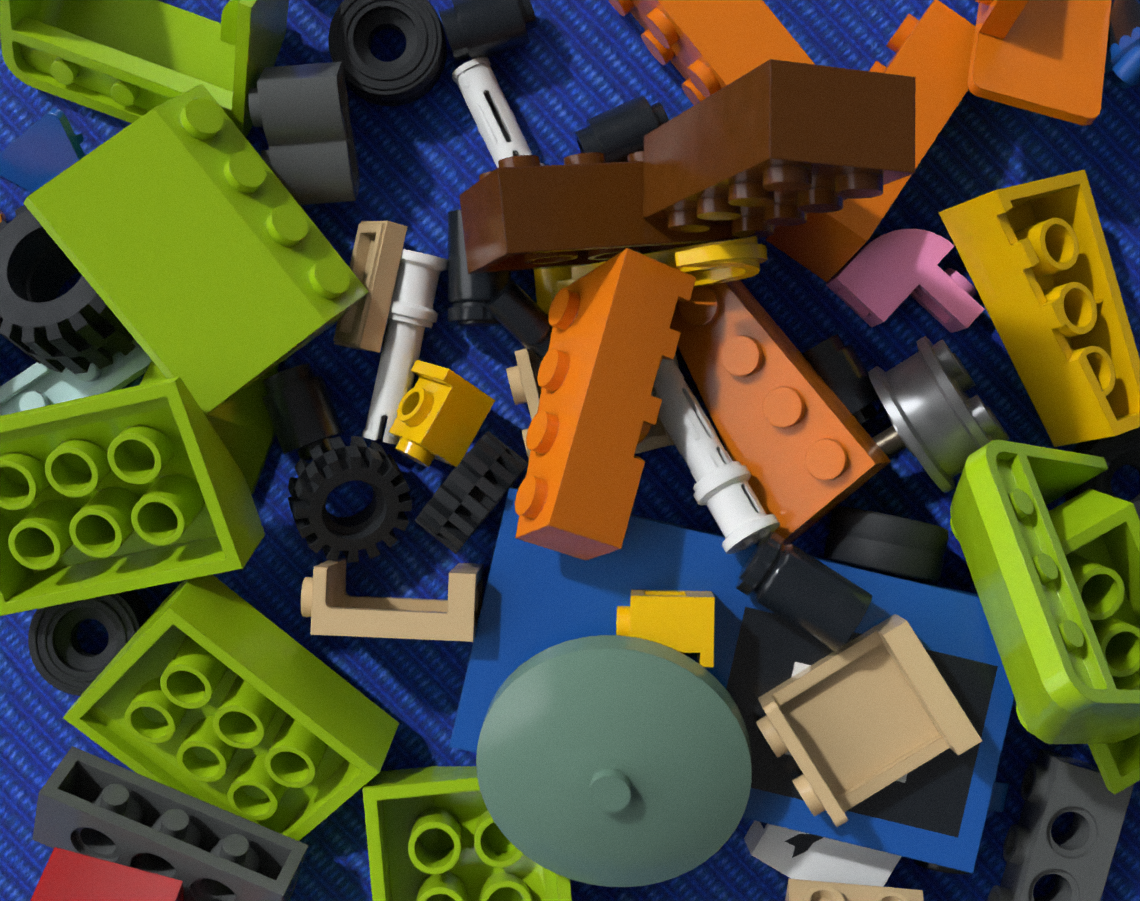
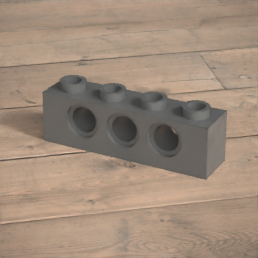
M73 746L38 793L32 839L53 849L57 847L183 881L184 901H289L295 889L309 846Z
M1040 749L1036 764H1029L1022 779L1021 797L1024 800V805L1018 825H1011L1005 837L1003 857L1007 863L1000 886H993L987 901H1100L1134 784L1114 795L1107 789L1097 765ZM1072 812L1073 824L1070 830L1060 837H1052L1051 828L1054 820L1062 813ZM1055 874L1056 881L1052 891L1043 897H1033V889L1036 882L1044 875Z

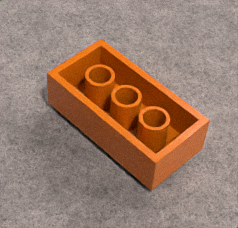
M608 0L619 14L625 16L631 12L645 30L641 34V38L656 60L662 65H666L671 61L686 81L681 86L693 105H696L770 59L814 64L763 0Z

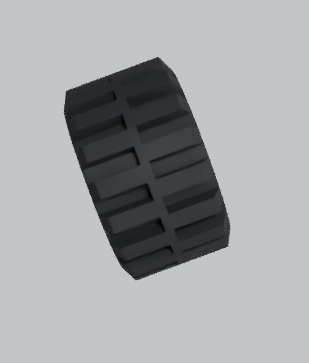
M23 205L16 209V217L8 224L3 220L0 223V334L37 363H42L50 370L61 373L65 368L74 374L87 373L91 363L102 369L113 364L112 356L119 351L125 356L136 347L132 343L134 340L133 336L83 276H81L71 290L56 298L63 284L79 271L27 207Z

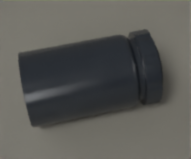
M461 210L448 212V301L452 304V308H448V322L457 323L459 326L472 327L501 326L502 324L486 309V306L505 285L511 282V271L468 274Z
M771 531L766 538L759 542L746 561L738 576L739 580L736 589L747 596L753 593L754 599L758 603L834 652L838 651L861 622L870 605L872 595L794 544H783L784 538Z

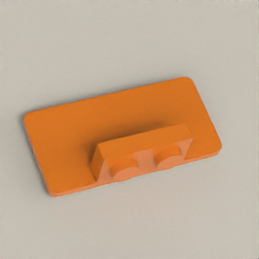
M974 0L979 5L967 81L969 91L980 98L1078 125L1087 126L1092 124L1101 111L1112 0Z

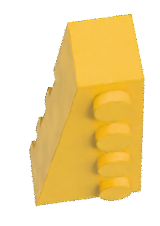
M1085 169L994 190L940 211L939 215L1054 447L1113 437L1140 427V358Z

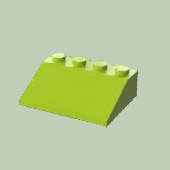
M202 83L151 109L27 196L23 203L165 377L170 379L180 376L205 416L329 329L369 293Z
M180 376L0 416V616L243 569L265 536L244 474Z
M214 575L183 580L63 717V719L135 773L297 841H300L380 773L399 722Z
M430 766L380 771L379 774L363 786L372 901H572L570 879L540 866L524 855L504 836L493 821L480 792L476 766Z

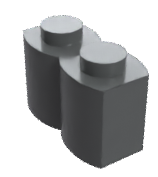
M342 62L263 68L257 81V87L249 89V110L253 126L255 128H264L269 146L268 150L261 151V158L299 205L356 201L360 187L359 166Z

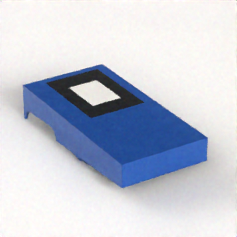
M509 487L449 747L477 753L481 728L493 697L508 676L528 659L549 647L565 641L589 636L616 635L617 606H630L631 590L712 591L715 597L714 667L704 668L717 678L738 706L749 734L751 746L752 782L748 803L742 818L969 873L974 872L988 810L1003 812L1010 782L995 781L1014 700V694L977 594L811 555L872 595L865 615L845 644L894 614L907 620L982 739V742L959 756L950 748L847 810L845 815L849 821L836 827L826 810L815 817L813 816L792 780L803 774L789 751L777 758L756 724L758 720L766 716L758 700L760 696L834 652L758 603L754 599L753 593L747 596L736 589L739 580L738 576L759 543H755L737 553L726 554L722 547V543L725 540L723 534L631 513L621 549L585 561L516 539L519 515L515 511V499L519 487ZM685 653L686 656L698 663L697 653Z

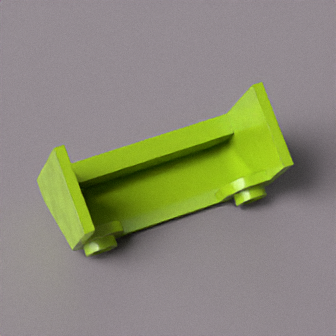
M0 0L2 56L9 70L28 86L129 123H133L151 109L202 83L246 138L253 125L249 110V89L257 87V81L263 68L274 67L286 35L289 0H229L222 11L221 23L159 0Z
M996 439L968 456L950 506V526L954 536L960 542L1014 694L1017 716L1029 733L1048 744L1118 743L1140 733V690H1119L1116 688L1046 507L1047 504L1108 469L1104 457Z

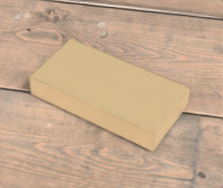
M361 221V224L358 225L349 268L369 293L337 321L333 340L335 341L334 344L380 353L408 226L391 221Z

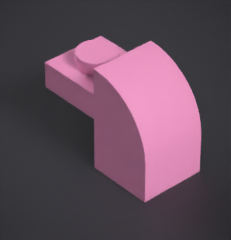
M899 229L876 238L856 252L826 284L828 288L871 327L885 322L909 295L951 333L968 328L985 310L973 299L977 293L976 289L963 275L952 268H947L943 271L938 266V263L955 245L938 234L921 229Z

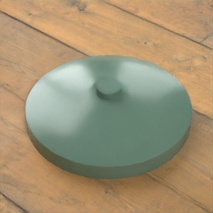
M621 635L582 637L549 647L528 659L508 676L493 697L485 715L477 745L476 768L480 792L487 810L504 836L518 850L540 866L563 877L590 885L605 887L646 886L676 878L693 870L707 861L728 841L739 825L750 795L752 765L749 734L739 708L729 692L717 678L690 657L673 648L637 637Z

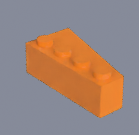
M934 0L919 20L909 13L886 45V47L895 52L888 65L885 67L876 60L869 70L870 72L916 77L915 169L968 91L967 81L975 25L939 0ZM911 175L883 185V194L880 196L861 199L848 198L843 200L842 210L828 213L807 214V222L801 225L775 226L774 234L768 236L766 241L825 282H828L869 240Z
M627 248L566 288H562L555 295L548 313V322L553 326L549 349L541 361L537 375L538 385L542 387L538 412L530 423L526 437L527 448L531 450L527 474L519 486L515 499V511L519 515L516 539L585 561L621 549L645 464L643 459L634 455L637 445L645 439L652 425H656L662 399L652 396V389L662 359H674L681 333L670 328L677 299L683 302L690 301L696 277Z
M740 280L694 287L690 301L683 302L677 299L670 328L681 333L678 347L732 461H739L742 465L747 466L751 473L748 483L767 515L774 514L780 522V526L774 532L784 538L783 544L792 543L889 464L891 460Z

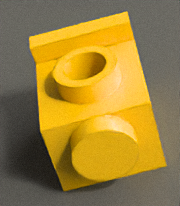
M416 360L410 371L418 375L419 379L414 388L410 389L401 399L397 409V418L389 430V433L400 439L395 450L428 468L433 459L457 467L469 449L495 400L452 370Z
M631 590L630 606H617L616 635L637 637L657 642L673 648L684 655L685 653H697L698 663L701 666L714 667L715 597L712 591Z

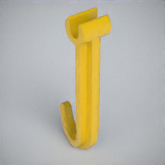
M757 236L707 242L643 254L696 277L694 287L753 277L759 274L760 263L767 261L766 245L758 244ZM606 261L578 267L534 269L537 305L548 315L551 303L559 290L566 288Z

